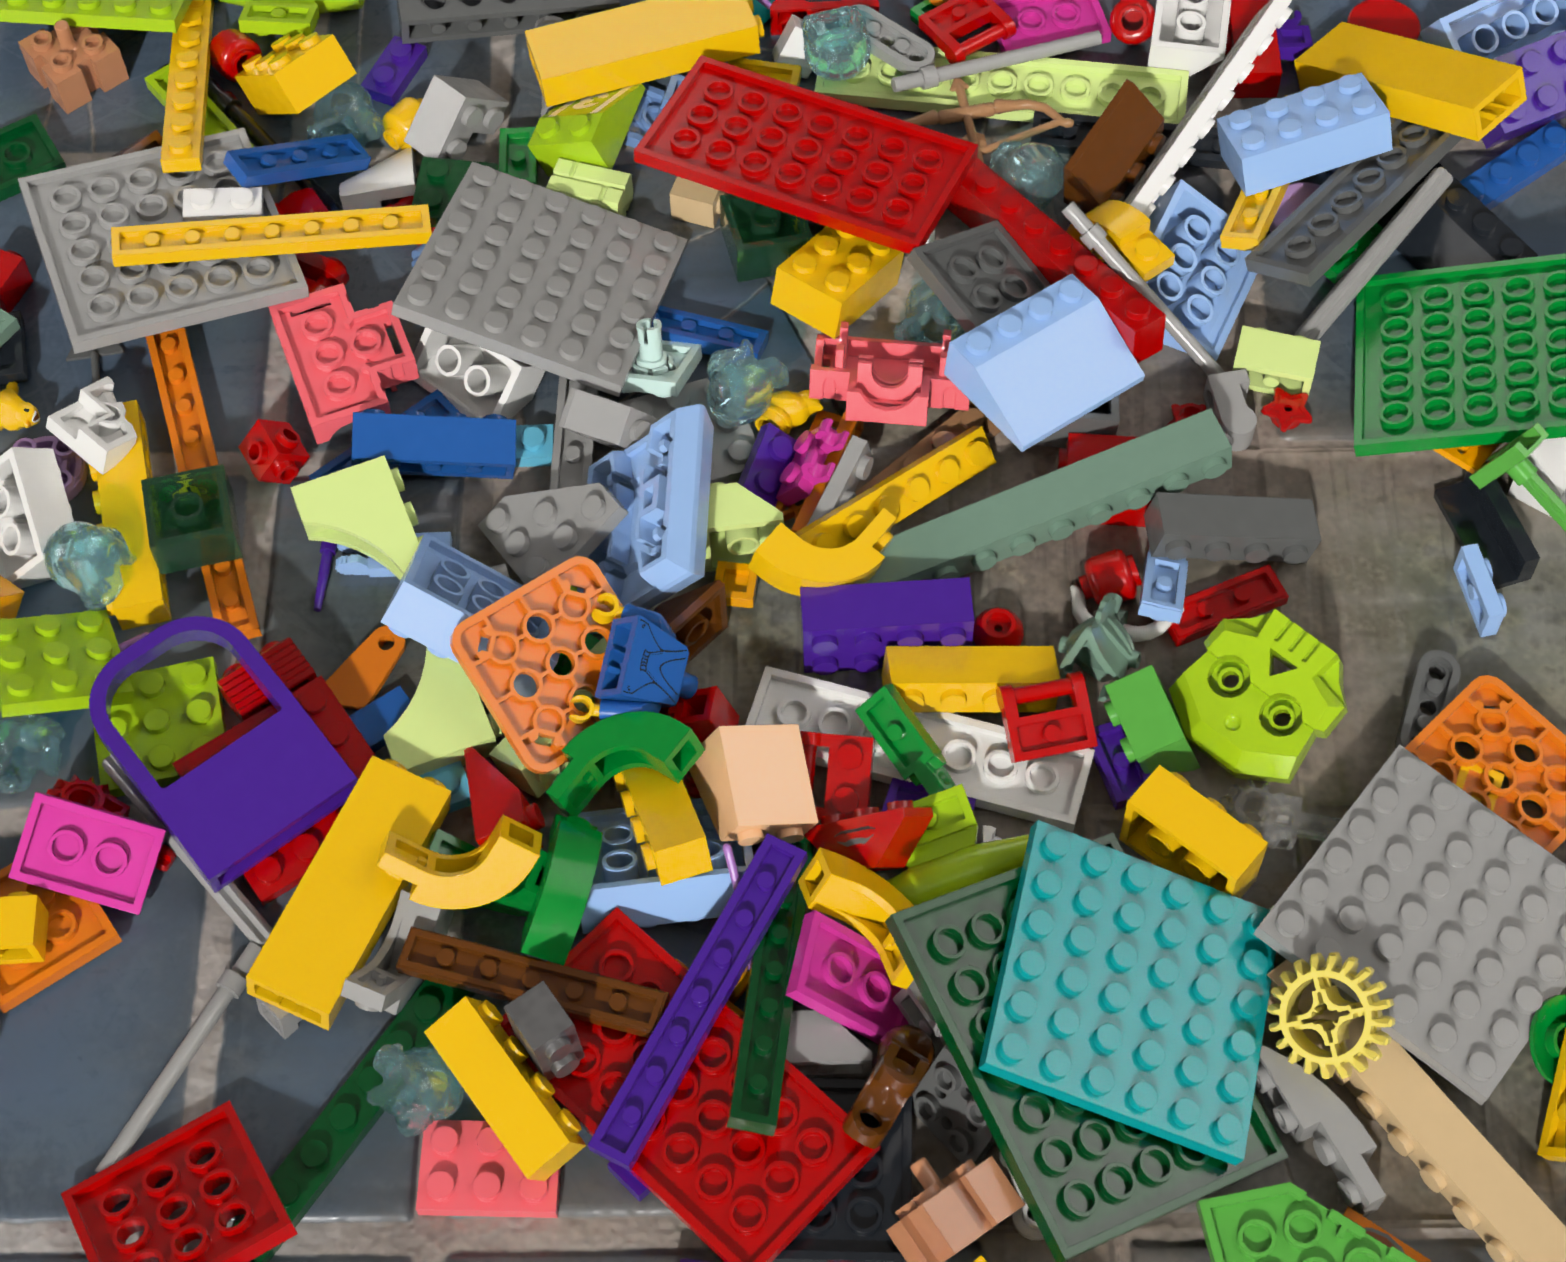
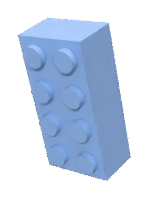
M1362 72L1354 75H1345L1338 80L1320 86L1308 87L1301 92L1282 98H1274L1266 103L1245 110H1237L1216 119L1221 157L1246 197L1393 150L1390 112Z

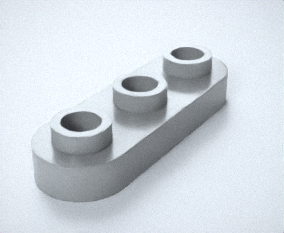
M860 4L852 5L842 12L841 32L843 36L905 75L918 72L920 67L935 64V50L930 43L871 7Z

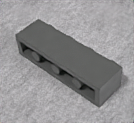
M1156 492L1144 514L1151 557H1168L1172 560L1197 558L1214 562L1222 560H1246L1249 563L1272 561L1295 565L1307 563L1322 541L1312 499Z

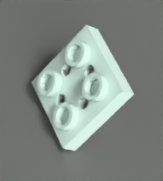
M651 318L641 319L636 323L638 341L641 344L639 354L621 392L650 393L661 398L677 397L702 359L701 344L662 340L661 321L654 319V327L651 328Z

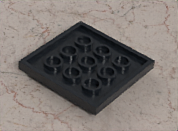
M808 1078L846 1113H848L866 1082L865 1079ZM912 1096L908 1098L888 1134L882 1141L880 1150L772 1262H906L886 1230L900 1220L895 1212L911 1201ZM860 1113L861 1120L867 1127H878L879 1122L873 1115Z

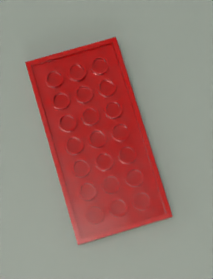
M700 55L634 149V162L910 254L913 248L926 244L976 160L979 145Z
M618 907L607 915L569 952L564 966L669 992V1003L688 972L686 968ZM725 1004L632 1168L631 1173L724 1262H772L880 1150V1146L875 1149L869 1148L846 1134L843 1130V1121L847 1113L787 1059L785 1060L777 1127L774 1136L727 1127L742 1019ZM505 1013L502 1016L503 1021L500 1025L509 1037L511 1035L516 1037ZM570 1018L575 1026L585 1057L580 1060L578 1067L573 1072L562 1078L554 1077L549 1081L555 1090L552 1098L562 1108L570 1111L579 1124L593 1136L649 1038ZM528 1057L526 1061L536 1073L538 1070Z

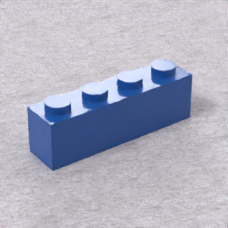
M365 409L362 412H353L351 466L385 455L390 470L398 468L400 474L513 479L516 465V420L507 419L505 416L498 414L486 415L483 418H471L457 412L446 413L443 416H427L424 412L415 410L406 411L402 414H386L380 409Z

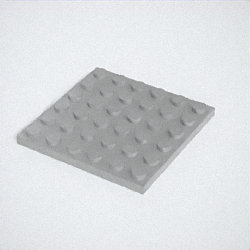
M245 128L204 136L201 171L163 173L160 161L162 146L18 178L25 206L74 354L309 297L308 285L295 254L114 267L111 227L183 222V189L242 187L224 165L223 161L227 151L252 148ZM257 186L262 187L263 216L279 215L268 186Z
M472 161L393 303L391 315L619 397L639 354L641 344L638 341L636 323L641 319L651 318L652 325L684 254L688 239Z
M1399 744L1253 934L1292 964L1299 959H1304L1310 965V956L1315 953H1321L1325 961H1327L1329 953L1339 952L1342 958V966L1348 957L1354 956L1358 958L1357 973L1365 967L1371 966L1375 971L1369 979V983L1372 985L1384 981L1387 985L1383 991L1377 993L1380 1001L1387 998L1394 1001V1005L1382 1010L1383 1016L1395 1018V1025L1385 1028L1381 1027V1030L1389 1034L1393 1040L1478 1104L1482 1105L1490 1097L1528 1042L1530 1026L1535 1012L1546 999L1554 995H1560L1566 987V864ZM1330 978L1332 985H1337L1342 998L1349 1002L1360 1001L1356 993L1349 986L1339 980Z

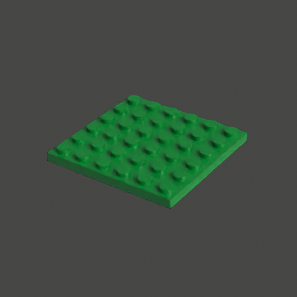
M1566 253L1373 275L1356 295L1354 450L1356 457L1509 443L1537 422L1549 434L1546 439L1566 437Z

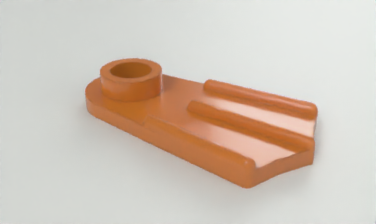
M388 626L377 628L326 680V683L343 708L360 710L374 701L404 653L406 639L394 634ZM394 642L392 648L388 650L381 649L384 643Z

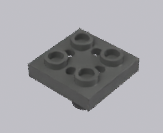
M945 1045L912 1094V1112L962 1164L972 1158L976 1166H978L995 1143V1140L948 1046Z

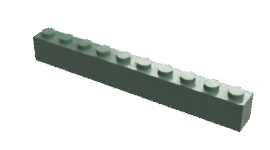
M1207 409L895 534L892 541L881 553L885 556L876 574L866 583L959 578L973 571L988 570L998 561L1013 555H1025L1036 546L1051 540L1065 539L1073 531L1088 525L1102 524L1115 514L1128 509H1140L1154 498L1156 492L1179 493L1190 484L1205 478L1214 479L1221 476L1226 470L1232 468V446L1212 409Z

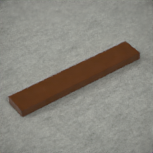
M413 926L410 928L396 964L398 973L512 1002L544 981L569 1018L646 1038L651 1036L670 1000L669 992Z

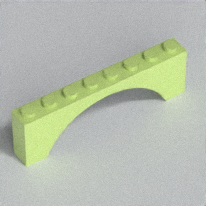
M385 455L290 487L309 540L339 544L357 550L385 566L401 581L423 536L416 537L413 526L419 523L411 501L403 503L400 492L405 491L403 480L398 468L390 470ZM426 648L425 664L416 692L398 721L383 735L390 758L399 762L407 771L417 776L460 760L462 765L465 766L464 750L473 747L480 755L487 758L489 753L497 746L496 738L502 736L500 727L491 713L486 714L482 704L483 700L459 663L449 658L437 657Z

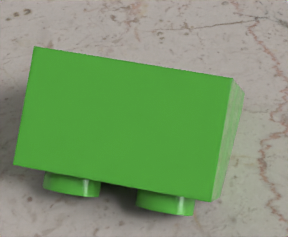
M1153 665L1105 685L1110 701L1104 703V707L1113 726L1116 727L1121 724L1127 737L1119 741L1129 763L1138 761L1145 774H1152L1159 765L1169 772H1186L1201 768Z

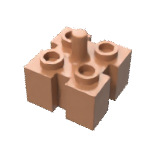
M60 20L55 23L54 30L51 32L45 31L42 28L18 42L29 72L44 89L49 88L52 98L67 114L92 101L90 93L98 88L107 92L129 79L120 49L104 32L99 34L98 28L69 26L67 21Z
M992 1156L976 1166L971 1158L942 1180L926 1157H922L910 1165V1169L924 1188V1191L895 1212L900 1220L887 1229L886 1232L906 1262H945L1023 1207L1025 1203Z

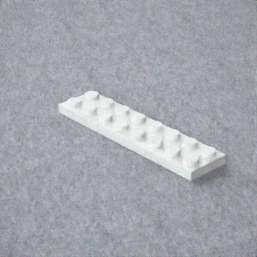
M1269 0L1253 17L1138 183L1124 201L1125 203L1135 207L1149 218L1156 208L1153 203L1159 195L1163 196L1176 179L1173 176L1179 167L1182 168L1194 154L1196 149L1193 146L1199 138L1202 140L1216 122L1213 118L1217 112L1222 111L1235 95L1233 89L1238 83L1241 84L1255 66L1252 64L1257 55H1262L1274 39L1271 36L1276 28L1279 29L1293 12L1288 7L1292 0Z
M766 666L745 725L798 724L800 731L873 737L855 710L875 693ZM949 712L914 713L942 751L941 754L947 762L943 767L946 768L956 784L955 786L963 784L967 797L976 799V807L1033 822L1041 820L1061 829L1074 831L1094 758V749L1087 748L1011 763L1004 726ZM875 740L872 780L891 784L893 777L904 780ZM817 747L816 765L828 768L829 748Z

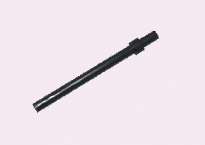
M209 77L208 95L228 118H232L241 128H245L246 133L259 146L278 144L242 108V102L232 92L225 91L213 78ZM312 178L294 181L301 189L313 188L328 211L343 210Z

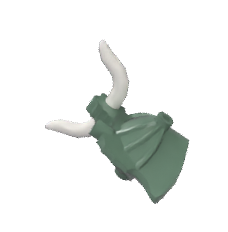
M1071 585L1072 614L1079 625L1071 631L1068 637L1062 636L1060 639L1058 651L1065 654L1059 668L1062 678H1066L1067 673L1073 672L1072 669L1074 663H1076L1101 683L1112 679L1119 680L1125 677L1126 671L1130 667L1138 669L1140 665L1141 652L1135 651L1133 642L1149 641L1162 635L1172 625V622L1155 620L1153 623L1144 626L1127 624L1128 611L1120 609L1123 599L1116 593L1104 595L1096 616H1092L1087 610L1086 599L1081 589L1076 585ZM1107 684L1103 685L1098 701L1105 702L1110 699L1105 688Z

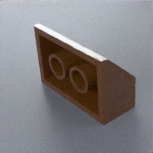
M1126 79L1064 167L1063 202L1070 204L1074 201L1084 214L1109 200L1123 202L1125 199V194L1123 193L1129 184L1136 185L1142 177L1146 168L1144 163L1150 155L1156 156L1165 143L1166 136L1163 135L1165 119L1130 80Z

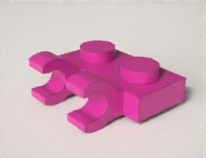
M830 418L822 420L819 427L814 430L804 431L794 444L793 449L796 453L792 462L785 467L780 475L779 481L782 484L776 496V499L787 507L809 496L814 485L827 482L832 476L836 464L833 462L828 465L823 464L829 453L844 448L850 433L847 430L837 433L831 427L833 420Z

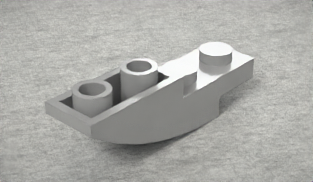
M1262 1046L1255 1087L1262 1094L1266 1092L1274 1106L1273 1115L1280 1129L1286 1134L1290 1132L1296 1144L1313 1137V1147L1316 1155L1323 1165L1331 1166L1339 1180L1337 1182L1338 1189L1345 1203L1349 1207L1355 1206L1358 1213L1364 1217L1377 1211L1386 1194L1367 1165L1377 1147L1369 1133L1346 1104L1313 1074L1304 1073L1303 1067L1297 1063L1291 1064L1288 1062V1057L1266 1046Z

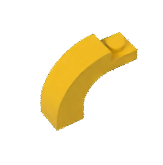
M1109 200L1085 214L1093 224L1098 222L1107 232L1106 239L1145 282L1174 264L1175 254L1149 230L1151 220L1130 204L1119 200ZM1070 224L1066 232L1087 248L1079 239L1081 236L1079 231ZM1094 248L1089 250L1103 263L1105 262L1104 259L1096 252Z
M883 508L853 542L838 548H821L811 545L797 536L783 523H780L755 550L748 568L773 587L796 596H800V587H829L866 583L876 574L885 558L881 553L894 538V535L889 531L897 518Z
M502 815L491 835L481 846L464 854L446 855L429 850L389 831L381 844L377 867L383 869L394 879L411 882L409 900L440 909L478 907L505 896L526 878L540 857L542 833Z
M820 847L798 880L808 908L835 917L859 931L877 950L891 984L907 990L914 979L885 921L891 914L914 905L898 889L872 870L843 855Z

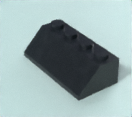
M1438 162L1377 223L1384 228L1432 170L1443 166ZM1454 176L1453 182L1396 248L1417 270L1538 256L1533 249Z

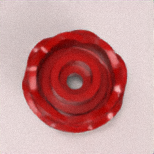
M993 607L984 610L974 620L973 638L975 645H1021L1024 638L1022 621L1014 612L1007 608ZM999 628L1002 631L996 632L994 629Z

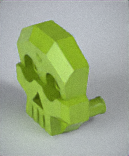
M1274 609L1271 613L1253 618H1223L1204 641L1207 652L1185 670L1169 688L1185 736L1193 746L1235 778L1290 784L1316 737L1327 738L1348 712L1343 690V664L1336 652L1322 642H1319L1318 639L1304 631L1303 628L1292 622L1277 609ZM1274 658L1291 670L1273 675ZM1227 676H1237L1239 678L1238 684L1232 688L1224 686V680ZM1280 713H1286L1290 716V722L1285 726L1275 724V718Z

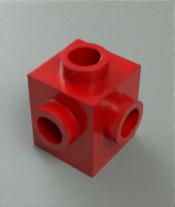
M258 419L238 446L250 466L252 474L258 481L265 483L290 484L310 457L301 443L300 436L294 431L289 422Z

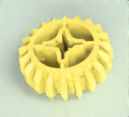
M1339 952L1329 953L1327 961H1325L1321 953L1311 954L1310 965L1304 959L1295 961L1293 964L1296 974L1289 970L1283 971L1280 974V978L1286 987L1275 986L1271 990V994L1281 1000V1004L1268 1005L1267 1011L1273 1015H1279L1280 1020L1270 1024L1269 1030L1271 1032L1282 1030L1285 1037L1276 1042V1047L1283 1049L1291 1046L1293 1051L1289 1054L1288 1062L1294 1064L1305 1058L1303 1065L1304 1073H1314L1319 1066L1323 1079L1333 1077L1335 1068L1342 1079L1352 1075V1066L1360 1073L1367 1070L1369 1066L1366 1057L1377 1061L1383 1056L1376 1044L1388 1045L1392 1040L1389 1034L1381 1030V1027L1385 1028L1395 1025V1018L1383 1016L1382 1010L1392 1007L1394 1001L1390 998L1380 1001L1377 994L1387 987L1384 981L1372 985L1369 983V979L1375 971L1371 966L1365 967L1357 973L1359 965L1357 957H1348L1342 966V958ZM1330 978L1339 980L1349 986L1356 993L1360 1001L1349 1002L1342 998L1337 985H1332ZM1314 981L1316 990L1312 991V1007L1307 1013L1298 1015L1301 995L1305 988ZM1328 1009L1330 1011L1337 1010V1012L1346 1010L1350 1012L1340 1016L1339 1020L1336 1021L1325 1020V1018L1313 1020V1017L1323 1014V1011ZM1365 1016L1362 1035L1357 1044L1348 1051L1346 1040L1350 1039V1022L1354 1018ZM1302 1029L1316 1030L1322 1036L1325 1046H1330L1331 1052L1321 1049L1312 1043Z

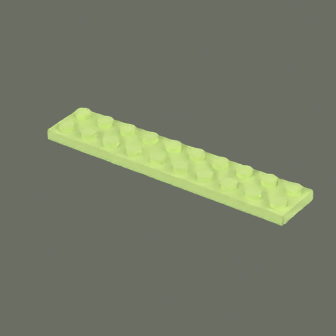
M826 37L828 42L820 56L814 92L864 107L927 112L933 109L938 112L940 110L960 107L956 92L950 91L954 79L939 82V86L923 90L921 87L895 93L891 86V78L905 75L904 73L848 39ZM933 47L935 50V67L949 65L950 63L946 59L945 53L939 47ZM976 51L966 56V61L997 53ZM1046 57L960 78L969 86L965 90L969 105L994 102L995 99H1031L1047 103L1058 113L1099 117L1126 79H1128L1138 87L1165 119L1164 123L1179 124L1186 114L1189 71ZM1011 111L994 114V116L986 118L1033 123L1034 111Z

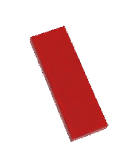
M1270 564L1186 596L1184 598V612L1182 613L1180 623H1172L1167 632L1175 646L1179 647L1211 634L1223 618L1240 619L1255 617L1287 604L1289 595Z

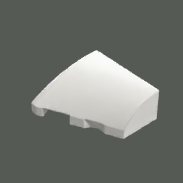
M406 148L340 183L339 195L343 210L382 208V200L413 196L417 178L413 149Z
M108 376L80 389L79 400L49 415L46 429L102 475L115 467L129 453L137 439L133 425L125 419L126 409L123 403L117 402L114 396V382Z

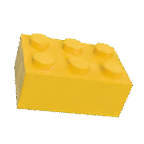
M314 32L308 36H304L301 33L292 38L290 34L279 38L271 44L273 49L264 57L261 54H257L242 64L244 70L234 77L258 115L299 114L357 73L333 34L318 35L317 32Z
M826 226L777 267L771 304L835 339L840 335L841 321L849 322L850 326L898 284L904 252Z
M1161 765L1153 771L1127 801L1119 840L1153 865L1241 898L1256 881L1268 846V842L1263 839V836L1255 827L1247 823H1240L1227 813L1220 802L1211 797H1204L1194 790L1187 779L1181 774L1169 772Z

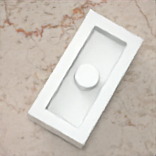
M262 187L183 189V222L263 216L264 197Z

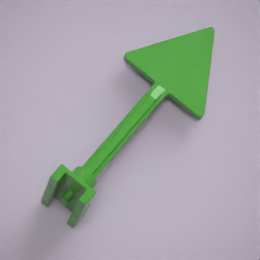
M1537 422L1512 442L1507 443L1488 458L1489 462L1475 471L1469 478L1481 489L1507 473L1518 486L1523 485L1566 532V504L1536 473L1538 469L1528 459L1549 435Z

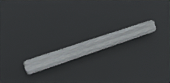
M1438 167L1432 170L1298 328L1294 336L1301 335L1313 340H1319L1453 182V176L1445 168Z
M113 756L106 757L102 762V766L108 775L150 824L166 829ZM167 830L164 841L249 941L262 948L273 928L233 882L217 893H214Z

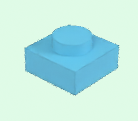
M553 424L516 425L515 467L551 466L554 442Z
M461 760L420 775L422 778H435L442 782L446 789L452 791L448 814L471 805L468 778Z

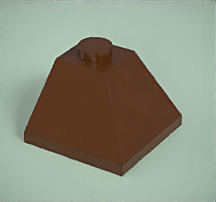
M720 580L662 602L653 610L665 618L675 633L676 640L687 646L689 651L687 664L728 627L725 584Z

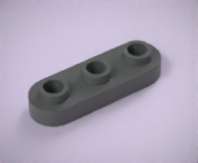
M1430 650L1416 664L1395 740V748L1399 744L1405 748L1454 700L1461 669L1456 658L1450 653L1443 650ZM1429 672L1437 674L1440 680L1432 678ZM1420 707L1428 709L1431 715L1424 714Z

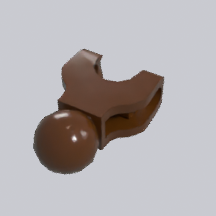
M909 1024L895 1026L880 1039L877 1052L878 1061L843 1121L844 1132L864 1146L875 1149L881 1145L904 1104L912 1096L920 1081L935 1061V1049L931 1037L918 1027ZM860 1113L873 1115L879 1122L878 1127H867L862 1122Z

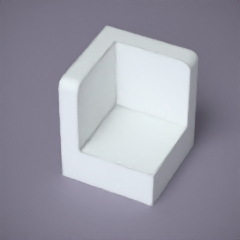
M792 14L772 50L774 62L800 65L802 67L801 77L808 78L828 42L824 29Z

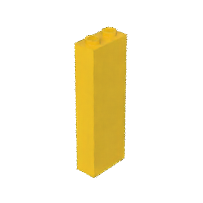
M646 0L526 30L525 36L530 61L546 107L688 72L700 55L721 62H727L759 54V38L764 37V28L760 15H753L754 6L752 0Z
M1346 22L1339 23L1294 60L1300 92L1308 87L1320 86L1338 80L1345 75H1354L1362 72L1389 110L1390 117L1475 141H1480L1527 100L1523 68L1521 66Z
M372 755L246 975L247 994L329 1031L347 999L340 996L345 979L365 966L397 907L401 890L410 883L406 880L394 879L383 869L377 867L382 842L388 832L392 831L426 848L432 833L440 828L450 810L452 791L446 789V786L435 778H422L407 771L402 764L395 760H382Z

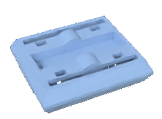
M702 404L676 408L652 424L648 435L623 451L610 452L588 468L587 484L601 483L612 492L629 512L587 557L593 560L600 568L624 607L628 603L650 609L703 578L705 575L714 426L705 406ZM582 588L577 589V592L583 593L584 589ZM590 632V634L594 635L598 634V632Z

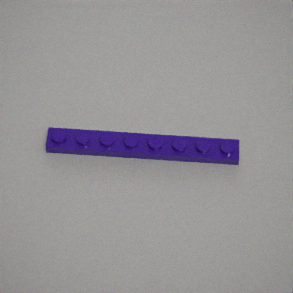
M767 833L588 1143L590 1151L631 1172L808 859L806 851Z

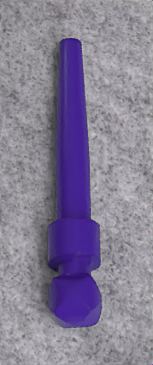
M321 541L320 553L322 555L313 609L316 612L321 611L332 557L336 555L337 544Z

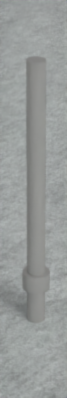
M1096 30L941 67L928 65L920 67L918 72L891 78V86L895 93L921 87L923 90L939 86V82L1102 44V36L1100 31Z
M1074 201L1068 204L1061 212L1081 234L1079 239L1089 250L1094 248L1115 273L1166 314L1165 329L1206 375L1225 372L1106 239L1107 232L1099 223L1093 224Z
M249 942L232 969H225L216 983L217 991L94 1172L96 1174L126 1158L232 999H238L246 988V975L262 949L259 945Z

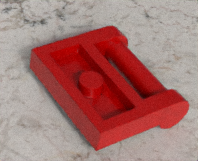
M949 0L918 17L919 28L945 53L946 59L950 64L966 61V56L1000 38L1006 40L1017 32L1012 18L993 0ZM989 22L993 24L992 27L961 43L956 41Z
M1081 671L1067 673L1066 678L1015 688L1010 684L996 687V698L1002 713L1011 763L1098 746L1086 683ZM1070 695L1073 707L1019 717L1018 704Z
M800 731L812 794L817 747L829 748L824 807H815L818 820L821 821L820 817L833 814H846L847 819L853 818V810L869 807L875 738Z

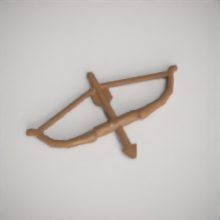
M961 78L954 79L950 91L956 92L960 107L940 110L938 112L933 109L918 116L904 119V121L919 126L939 123L940 125L964 121L967 134L961 139L979 145L977 158L983 163V155L1058 126L1070 128L1074 125L1073 119L1062 117L1047 103L1031 99H995L994 102L969 105L965 92L969 86ZM1018 110L1043 112L1053 119V121L987 145L984 134L976 132L973 119H981L994 116V114Z

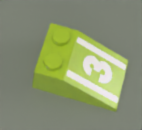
M637 84L562 103L540 117L528 147L547 176L553 175L558 158L612 169L644 94V85Z

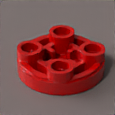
M1365 0L1351 10L1347 19V23L1414 40L1419 39L1421 31L1420 21L1415 12L1396 0Z

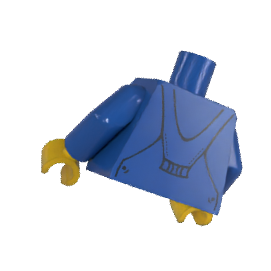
M611 593L599 595L597 602L609 606L611 611L603 612L599 609H593L591 617L599 624L612 622L595 692V697L602 700L600 704L593 703L586 695L573 697L570 702L585 704L588 712L584 716L569 715V719L574 723L580 724L588 721L591 716H597L601 721L607 717L626 712L648 711L659 713L661 708L674 707L679 697L686 700L691 699L697 691L698 678L685 672L689 656L688 648L676 640V635L665 618L658 612L627 603L625 607L620 606L616 596Z

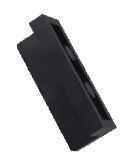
M1467 471L1464 481L1435 490L1434 499L1460 546L1477 543L1483 558H1487L1490 561L1493 572L1492 581L1496 590L1532 578L1541 557L1497 479L1479 489L1469 478L1472 474Z

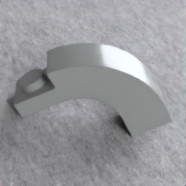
M412 884L403 888L391 927L382 946L366 966L345 979L340 996L355 1001V1005L362 1010L370 1012L386 1011L397 1015L424 982V979L398 973L396 969V964L411 926L446 935L455 909L434 908L409 900Z

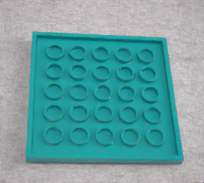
M1037 820L1031 826L978 1069L1236 1166L1245 1158L1271 988V979L1267 974L1274 968L1276 955L1274 949L1253 933L1270 910Z

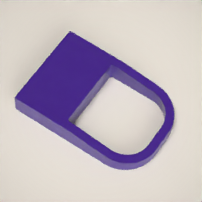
M192 616L176 619L160 626L113 657L100 671L92 686L89 710L91 720L101 741L214 893H217L345 804L358 781L345 761L246 636L235 626L223 620L206 616ZM190 641H207L218 644L229 650L237 658L278 712L168 787L161 788L112 724L111 703L118 687L127 677L174 646Z

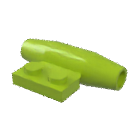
M219 0L220 2L244 7L238 19L240 33H253L257 36L290 34L291 37L301 33L304 36L312 34L320 18L319 14L362 9L365 0Z
M959 784L913 801L914 807H932L933 818L905 865L908 869L889 879L888 882L915 906L1021 867L1029 835L976 844L979 827L963 784Z

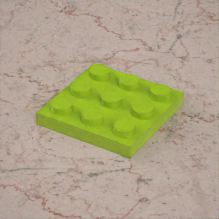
M88 610L76 613L0 619V712L2 718L89 708L90 693L96 677L103 667L121 652L107 610ZM129 677L118 687L111 706L133 704L134 690Z
M213 656L133 673L129 676L134 690L133 704L111 706L112 724L160 787L169 786L180 779L174 770L173 762L226 732L221 691L216 681L219 679L217 664ZM94 727L100 785L108 784L109 795L115 797L124 796L125 793L102 766L103 760L111 754L101 741Z

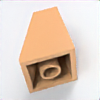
M798 724L719 726L701 743L705 751L689 771L721 842L738 841L740 846H750L761 843L768 833L791 844L804 839V834L818 823Z

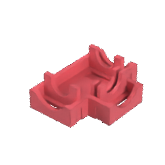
M343 283L309 293V297L268 307L317 445L328 442L340 428L352 423L353 412H362L365 409H380L386 414H392L385 389L390 388L392 392L398 391L396 385L419 378L416 361L400 319L391 315L392 300L381 303L379 306L371 309L365 308L354 312ZM322 307L307 313L300 314L311 308ZM390 327L394 330L402 353L397 355L386 331Z
M841 321L840 336L833 339L826 334L817 335L814 364H811L809 398L846 401L845 420L926 426L928 408H953L955 410L969 411L970 401L944 375L952 330L944 329L943 343L848 336L849 322Z

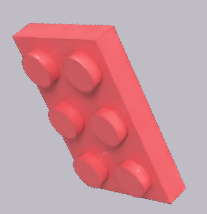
M424 1120L416 1211L418 1215L558 1218L561 1168L546 1181L527 1179L487 1121Z

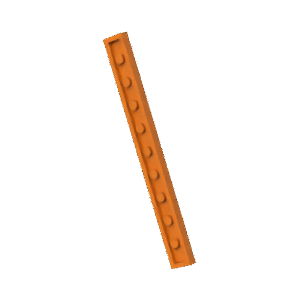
M183 327L146 336L179 477L193 474L194 476L190 477L189 481L204 483L208 486L210 484L201 481L204 479L202 478L203 476L208 475L211 476L210 478L217 480L213 482H219L217 483L218 487H216V490L211 489L210 492L205 490L199 494L184 496L213 618L223 620L235 626L248 640L260 637L262 633L186 328ZM202 475L201 477H199V478H200V481H197V479H194V478H197L198 476Z

